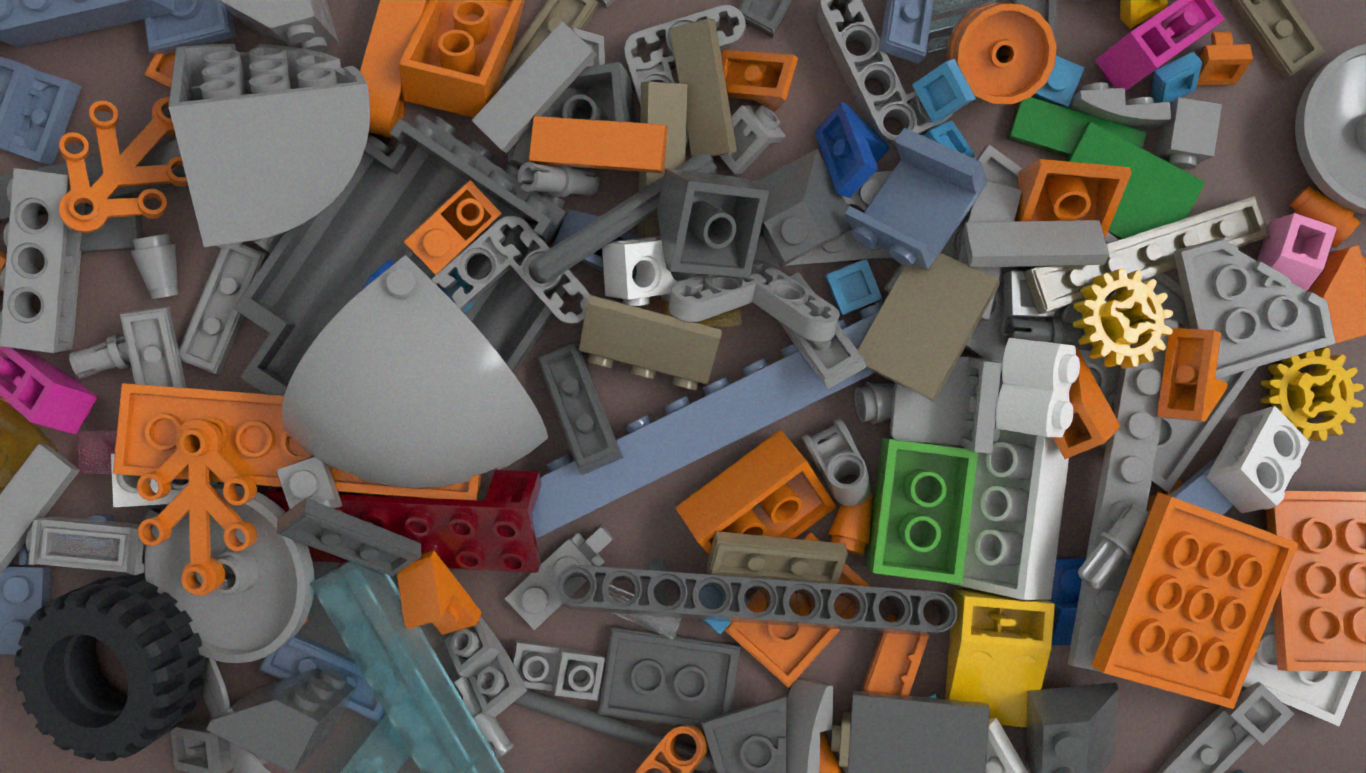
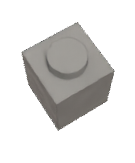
M1180 97L1170 102L1171 120L1159 126L1155 156L1169 160V163L1180 169L1196 168L1197 164L1214 157L1222 104Z

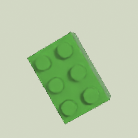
M881 438L871 514L870 546H867L865 567L875 574L962 585L978 453L964 448Z

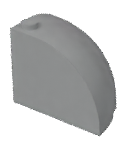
M235 44L176 47L169 111L204 247L233 248L245 241L267 238L289 231L318 215L339 196L353 177L362 159L370 126L368 86L364 76L357 68L348 66L343 69L340 65V59L322 52L289 46L259 44L249 52L236 51Z
M406 255L351 299L325 326L296 367L288 383L282 403L281 418L287 434L305 451L334 469L336 467L344 472L359 476L364 481L387 486L424 488L467 482L471 480L470 477L486 473L495 468L500 470L511 465L548 439L546 427L538 410L501 356L459 307Z

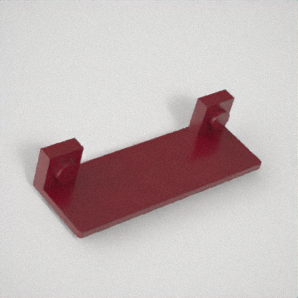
M495 470L485 501L339 494L342 507L336 508V510L421 543V554L434 550L447 568L537 573L541 565L532 520V513L541 487L539 471ZM269 486L265 496L274 501L285 512H288L290 509L283 488ZM308 546L312 561L343 564L354 563Z

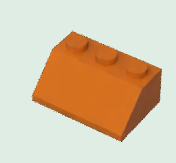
M781 429L675 507L697 542L708 555L715 531L795 539L837 508L807 460Z

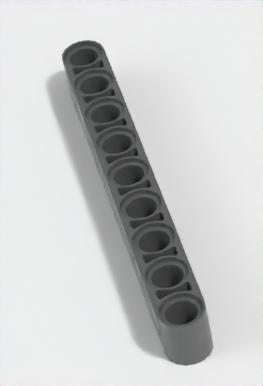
M572 565L565 568L559 574L556 582L557 594L562 604L567 608L580 611L922 636L935 635L952 628L958 614L953 599L947 594L937 591L588 565ZM572 577H583L590 584L589 592L581 599L569 598L564 592L566 582ZM617 580H626L631 583L635 592L632 599L624 603L613 600L609 594V588L612 583ZM661 583L672 584L678 591V601L672 606L661 605L654 597V589ZM707 586L717 588L723 598L721 607L712 610L704 607L699 600L700 590ZM755 589L764 594L767 604L763 612L755 613L746 607L744 596L748 590ZM792 593H801L808 598L810 610L806 616H799L792 612L789 605ZM837 596L847 597L852 602L854 612L850 619H843L835 612L834 602ZM882 599L890 600L897 608V617L893 623L885 621L879 614V604ZM927 602L933 603L940 611L941 618L937 626L928 623L924 617L923 609Z

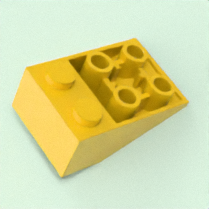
M953 589V601L956 604L958 614L956 622L950 628L945 699L988 703L990 707L989 719L997 717L1000 724L1004 726L1027 727L1028 691L1041 690L1051 652L1055 604L1048 600H1021L984 591Z

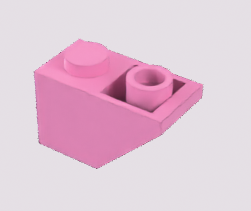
M1296 213L1271 220L1267 228L1269 237L1264 238L1257 261L1265 263L1290 278L1292 283L1307 291L1324 269L1337 227Z

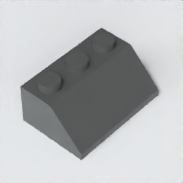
M315 668L256 688L212 719L206 730L293 773L334 733L356 687L346 683V676L336 670Z

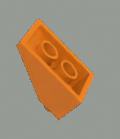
M429 0L398 64L404 101L474 118L500 90L499 87L504 68L512 51L525 0Z

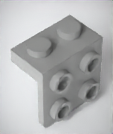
M960 356L935 402L895 383L890 435L895 440L961 445L974 453L992 454L993 442H996L1000 435V429L996 427V406L1003 384L1002 363L986 358Z

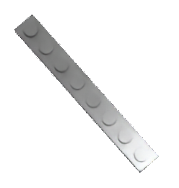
M1164 319V325L1170 328H1178L1179 322ZM1168 335L1160 337L1166 348L1164 351L1153 353V361L1122 369L1120 366L1112 411L1121 427L1106 442L1086 560L1101 542L1099 535L1102 532L1107 533L1127 509L1129 503H1135L1145 510L1147 509L1162 418L1157 417ZM1137 343L1130 344V348H1132ZM1138 542L1136 543V545H1135V546L1133 547V549L1131 550V552L1133 553V555H1134L1135 550H1136V548H1137ZM1133 556L1130 559L1124 558L1099 589L1089 586L1082 580L1067 664L1101 672L1091 665Z

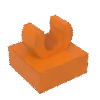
M1230 31L1212 32V45H1204L1199 56L1202 66L1197 86L1236 85L1253 60L1250 44L1233 45V37Z

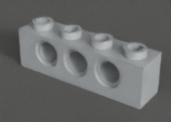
M13 168V178L10 179L7 187V197L11 206L10 219L4 229V243L7 247L6 266L3 268L0 276V285L4 291L3 309L0 312L1 347L49 353L73 350L82 233L68 228L63 223L59 214V204L62 197L71 191L69 175ZM85 203L78 204L74 210L78 214L84 215ZM43 206L48 212V222L44 227L41 226L38 220L39 210ZM39 250L45 259V264L41 271L36 267L34 261L35 255ZM34 294L41 301V310L38 314L33 311L31 306V299Z

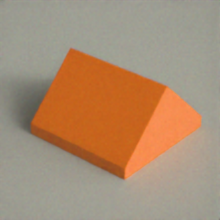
M1039 159L1019 170L1017 189H1021L1022 193L1015 222L1099 220L1105 238L1132 174L1130 167Z

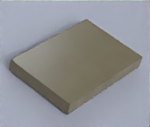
M943 253L938 255L928 271L915 264L911 267L904 266L858 348L859 353L865 360L866 368L935 402L1000 285L999 279L969 267V265Z

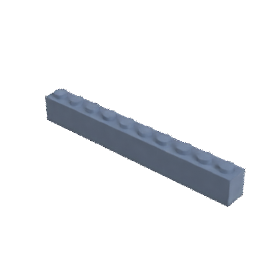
M879 301L859 311L862 320L848 327L844 320L838 322V325L857 350L884 304L883 301ZM792 344L781 350L784 358L771 365H768L766 359L763 358L743 368L742 371L745 377L732 384H729L727 378L724 377L702 388L706 396L691 404L686 396L663 407L667 414L665 417L652 423L648 415L624 426L628 435L617 440L623 455L622 459L584 475L580 473L576 462L572 461L569 454L546 465L549 473L540 477L541 487L532 513L536 539L875 372L864 368L827 390L796 345Z

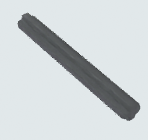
M699 153L675 169L715 174L717 167L713 162V158L708 153ZM664 176L530 262V268L536 279L543 283L550 282L656 213Z

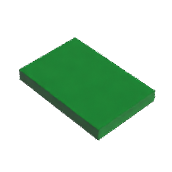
M1092 122L1086 123L1066 162L1130 167L1132 174L1108 230L1110 234L1119 240L1186 219L1206 183Z

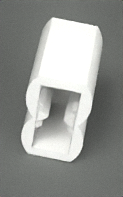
M1016 338L1008 339L1002 364L1003 384L996 406L997 429L1043 437H1063L1065 430L1070 426L1073 419V406L1069 402V390L1071 384L1076 381L1080 370V361L1078 356H1076L1074 345Z

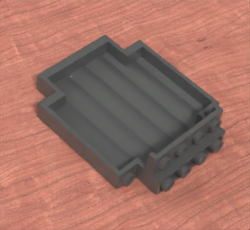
M419 114L412 125L399 118L390 132L399 142L391 156L388 157L392 151L391 148L374 136L369 135L362 159L345 189L318 215L284 233L233 308L270 333L240 378L264 394L284 396L296 367L316 337L334 316L362 290L369 276L389 259L396 263L406 255L430 279L435 277L436 275L402 240L469 180L477 186L502 214L458 255L498 220L506 216L522 218L549 247L559 233L564 217L567 214L562 210L565 202L559 197H552L548 192H541L539 194L536 191L525 192L522 190L521 186L527 183H518L519 170L509 164L503 170L492 163L490 160L493 154L473 140L467 146L455 138L457 130L440 117L435 116L430 121ZM507 227L502 232L506 237L502 245L506 247L512 244L519 250L523 256L516 259L515 262L520 266L526 256L540 249V246L534 243L529 250L520 239V235L524 230L520 227L514 231ZM475 255L467 263V272L473 279H483L491 272V261L485 255ZM513 267L477 297L470 309L464 313L489 341L514 375L555 316ZM530 268L531 278L537 283H543L536 279ZM563 276L557 287L545 292L546 297L551 299L556 292L565 301L569 293L562 285L569 283L570 280Z

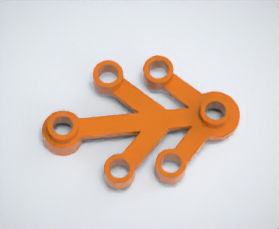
M163 97L154 103L151 122L121 155L119 154L115 129L118 124L117 108L108 101H97L91 105L89 120L97 132L103 170L102 176L91 188L84 161L89 156V143L87 139L75 132L67 133L61 137L59 150L62 158L67 162L71 191L62 197L59 204V214L63 223L68 228L80 233H91L103 227L108 218L143 215L146 218L156 219L165 213L167 199L161 191L146 189L141 192L138 198L109 199L118 187L172 183L179 187L188 185L186 177H177L172 172L174 167L183 166L181 156L172 158L167 165L138 166L165 135L176 136L172 119L164 116L162 113L165 108H169L170 97ZM99 111H107L113 118L107 122H102L95 115ZM75 142L81 144L83 150L80 153L72 154L66 151L65 147L67 144ZM148 198H155L160 201L161 206L156 210H150L144 206L143 202ZM80 203H88L93 207V211L88 215H80L74 209Z
M193 419L179 427L175 437L177 450L157 471L144 474L139 478L137 491L143 499L148 501L163 498L169 494L171 482L187 467H189V484L158 516L146 519L140 523L138 536L148 546L163 543L171 537L172 529L189 512L190 563L183 569L181 582L189 593L196 596H204L219 589L225 580L223 565L216 558L211 557L210 515L225 530L224 542L229 549L242 551L251 547L257 540L255 526L248 521H243L228 503L239 506L252 501L256 496L257 487L252 478L242 475L220 451L223 446V436L220 429L208 420ZM194 435L200 440L199 450L194 444ZM209 469L225 484L223 495L226 501L210 485ZM151 479H154L158 484L157 493L150 486ZM237 483L241 484L244 488L245 494L243 498L236 493L235 487ZM152 524L159 530L158 538L151 531ZM237 529L243 531L245 535L244 543L237 539ZM196 572L202 576V584L198 581Z

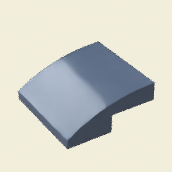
M0 56V149L48 166L53 165L59 150V141L65 134L82 86Z

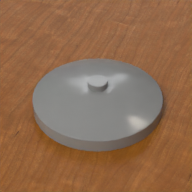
M1366 43L1340 54L1325 64L1312 77L1301 96L1295 119L1298 152L1310 178L1331 200L1361 215H1366Z
M225 484L212 485V487L226 501L223 495V487ZM236 486V493L243 498L245 494L244 488ZM258 492L252 501L235 506L228 503L243 521L252 523L257 530V540L249 548L242 551L229 549L224 542L225 530L210 515L211 557L216 558L223 565L225 580L219 589L207 595H193L185 590L181 582L183 569L190 563L189 512L172 529L171 537L167 541L155 546L146 545L144 561L146 581L156 585L159 594L167 592L178 601L175 606L180 612L187 611L193 620L189 623L193 633L199 632L202 646L198 648L199 654L220 662L246 663L264 658L275 652L299 632L312 606L315 580L309 548L306 544L276 533L277 520L286 512L274 501ZM153 525L151 531L158 538L159 530ZM237 529L236 537L240 542L244 543L245 535L243 531ZM196 572V577L198 581L202 584V576L198 572Z

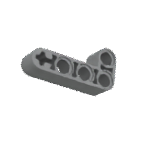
M820 0L816 13L820 30L863 120L888 144L889 150L897 149L895 140L899 135H892L887 132L883 123L885 118H896L902 123L903 129H909L922 136L929 130L946 123L952 114L942 121L933 124L916 92L914 91L906 95L887 53L879 51L880 38L862 0ZM834 3L837 10L831 11L830 6ZM845 7L846 10L842 17L838 9ZM844 23L845 29L840 32ZM852 40L859 41L866 47L867 53L862 56H855L847 50L846 43ZM868 79L879 80L884 85L885 93L879 96L869 93L864 82Z

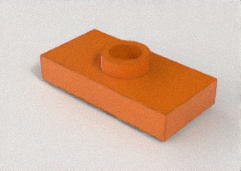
M887 614L885 621L893 623L896 616ZM881 633L861 691L909 696L929 636Z

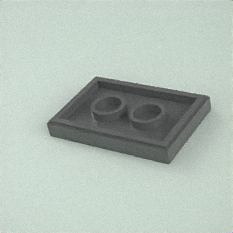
M612 625L599 714L674 726L696 725L703 730L702 721L731 712L741 646L735 643Z
M853 690L847 773H985L989 704Z

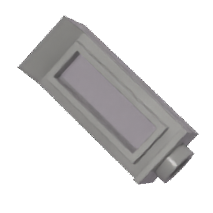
M62 516L33 519V525L26 537V548L30 552L28 565L40 564L126 572L132 575L144 573L145 559H142L144 543L138 536L140 524Z

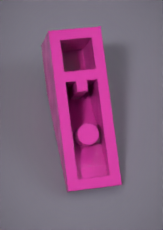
M1177 0L1131 31L1096 58L1095 61L1102 69L1106 79L1115 88H1125L1126 91L1219 25L1225 18L1212 0Z
M0 346V396L31 423L76 435L83 421L90 414L91 408L98 396L77 379L29 350Z

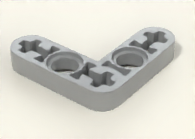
M721 5L632 34L626 41L624 51L626 64L640 108L641 82L674 83L670 68L676 66L670 28L707 18L715 19L716 27L718 28L719 19L726 18L729 24L736 23V26L733 27L732 36L726 37L723 31H717L720 51L722 52L723 49H732L742 41L746 27L742 12L734 6ZM666 36V48L670 56L664 58L662 48L650 53L651 61L643 63L641 57L633 58L632 55L638 52L637 45L645 43L647 49H654L660 47L659 37ZM686 127V146H687L689 139H688V133H687V127Z
M506 216L498 220L431 279L438 287L442 286L448 290L459 282L451 277L458 270L461 278L474 287L467 294L465 288L461 286L452 295L455 304L463 311L513 267L554 315L562 322L570 325L580 324L584 321L590 295L569 269L548 283H537L531 278L530 262L550 248L527 222L516 216ZM507 227L514 231L520 227L524 230L520 235V239L529 250L534 243L540 246V249L528 254L520 266L515 262L516 259L523 256L519 250L512 244L506 247L502 245L506 239L502 232ZM482 254L490 259L492 265L491 272L483 279H473L467 272V263L471 257ZM563 276L570 280L569 283L562 285L569 295L575 297L581 294L584 297L580 302L583 311L577 316L572 311L566 315L562 313L561 309L565 303L556 292L551 299H548L545 295V292L558 286Z
M754 259L750 278L700 274L679 281L671 288L668 305L669 312L675 318L687 322L702 321L753 302L800 336L808 340L824 342L834 337L840 315L833 305L771 264Z

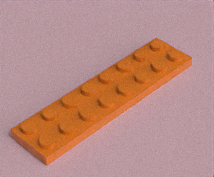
M122 383L113 474L142 476L157 471L177 450L175 437L179 427L193 419L208 420L220 429L223 436V446L220 451L242 475L252 478L256 485L282 487L277 473L278 469L314 456L305 451L287 434L281 418L284 396ZM194 435V444L199 450L200 440ZM189 467L175 479L189 480ZM330 467L337 491L455 500H478L480 494L481 474L470 477V481L441 487L408 488L367 482L360 479L359 476L344 472L336 467L335 469ZM209 469V481L222 482Z

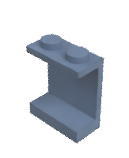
M904 128L895 140V145L901 159L864 213L849 206L845 215L853 230L851 234L858 242L869 248H874L877 245L889 251L890 256L902 265L911 267L915 264L928 271L987 183L981 161Z

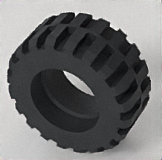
M118 576L114 579L106 577L47 602L46 606L39 608L32 615L28 623L29 626L24 627L18 643L22 648L16 652L15 668H19L20 675L15 680L18 692L23 691L26 701L22 705L27 715L31 713L38 721L35 725L36 728L43 735L50 734L54 738V745L65 751L73 749V755L91 760L95 757L99 761H115L119 757L127 758L138 753L179 726L182 720L191 714L196 707V698L201 696L204 679L200 678L199 675L205 672V656H200L198 648L202 646L199 632L193 633L189 625L193 620L187 611L180 612L175 606L178 601L169 593L159 594L156 585L144 580L137 583V579L133 577ZM96 639L109 646L120 659L127 675L128 695L113 687L103 675L96 657Z

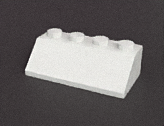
M1000 429L998 440L993 442L992 454L978 453L962 585H953L1021 600H1051L1069 458L1064 459L1053 437Z

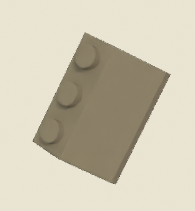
M589 295L579 351L589 354L587 359L589 363L612 369L614 361L631 365L630 374L654 380L656 372L673 376L671 385L696 391L698 383L708 384L722 330Z

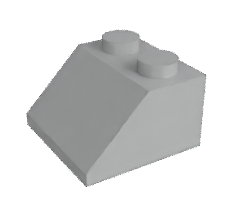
M218 0L246 26L282 46L324 52L327 50V45L338 43L327 0Z

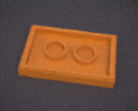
M810 531L802 538V540L820 541ZM844 564L838 584L870 586L847 564ZM756 590L748 599L749 602L746 604V607L752 612L760 613L765 610L767 603L764 594ZM792 593L789 599L792 612L799 616H806L810 610L808 598L801 593ZM837 596L835 599L834 610L837 615L843 619H850L854 612L852 602L844 596ZM731 622L725 628V631L789 688L840 629Z

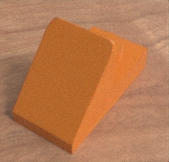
M723 49L721 58L728 98L755 100L769 108L772 112H775L786 101L798 57L793 54Z
M1171 328L1173 331L1171 335H1168L1157 417L1205 422L1226 391L1228 384L1215 378L1222 333L1206 329Z
M434 550L421 554V558L397 573L403 619L407 629L433 623L443 635L478 624L482 614L481 610Z

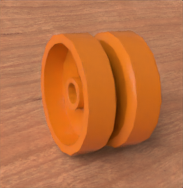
M986 3L969 10L955 24L947 41L946 61L955 59L975 97L992 104H1014L1030 98L1046 84L1055 66L1057 45L1051 26L1039 12L1022 4ZM1000 46H1004L1005 54L998 56V61L996 52Z

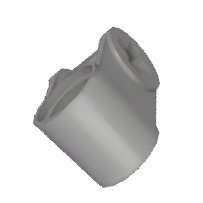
M839 417L833 420V426L811 437L805 434L801 437V440L813 465L818 472L820 471L834 498L845 506H856L868 498L871 484L865 461L858 452L849 430ZM847 475L858 476V479L851 484L839 482Z

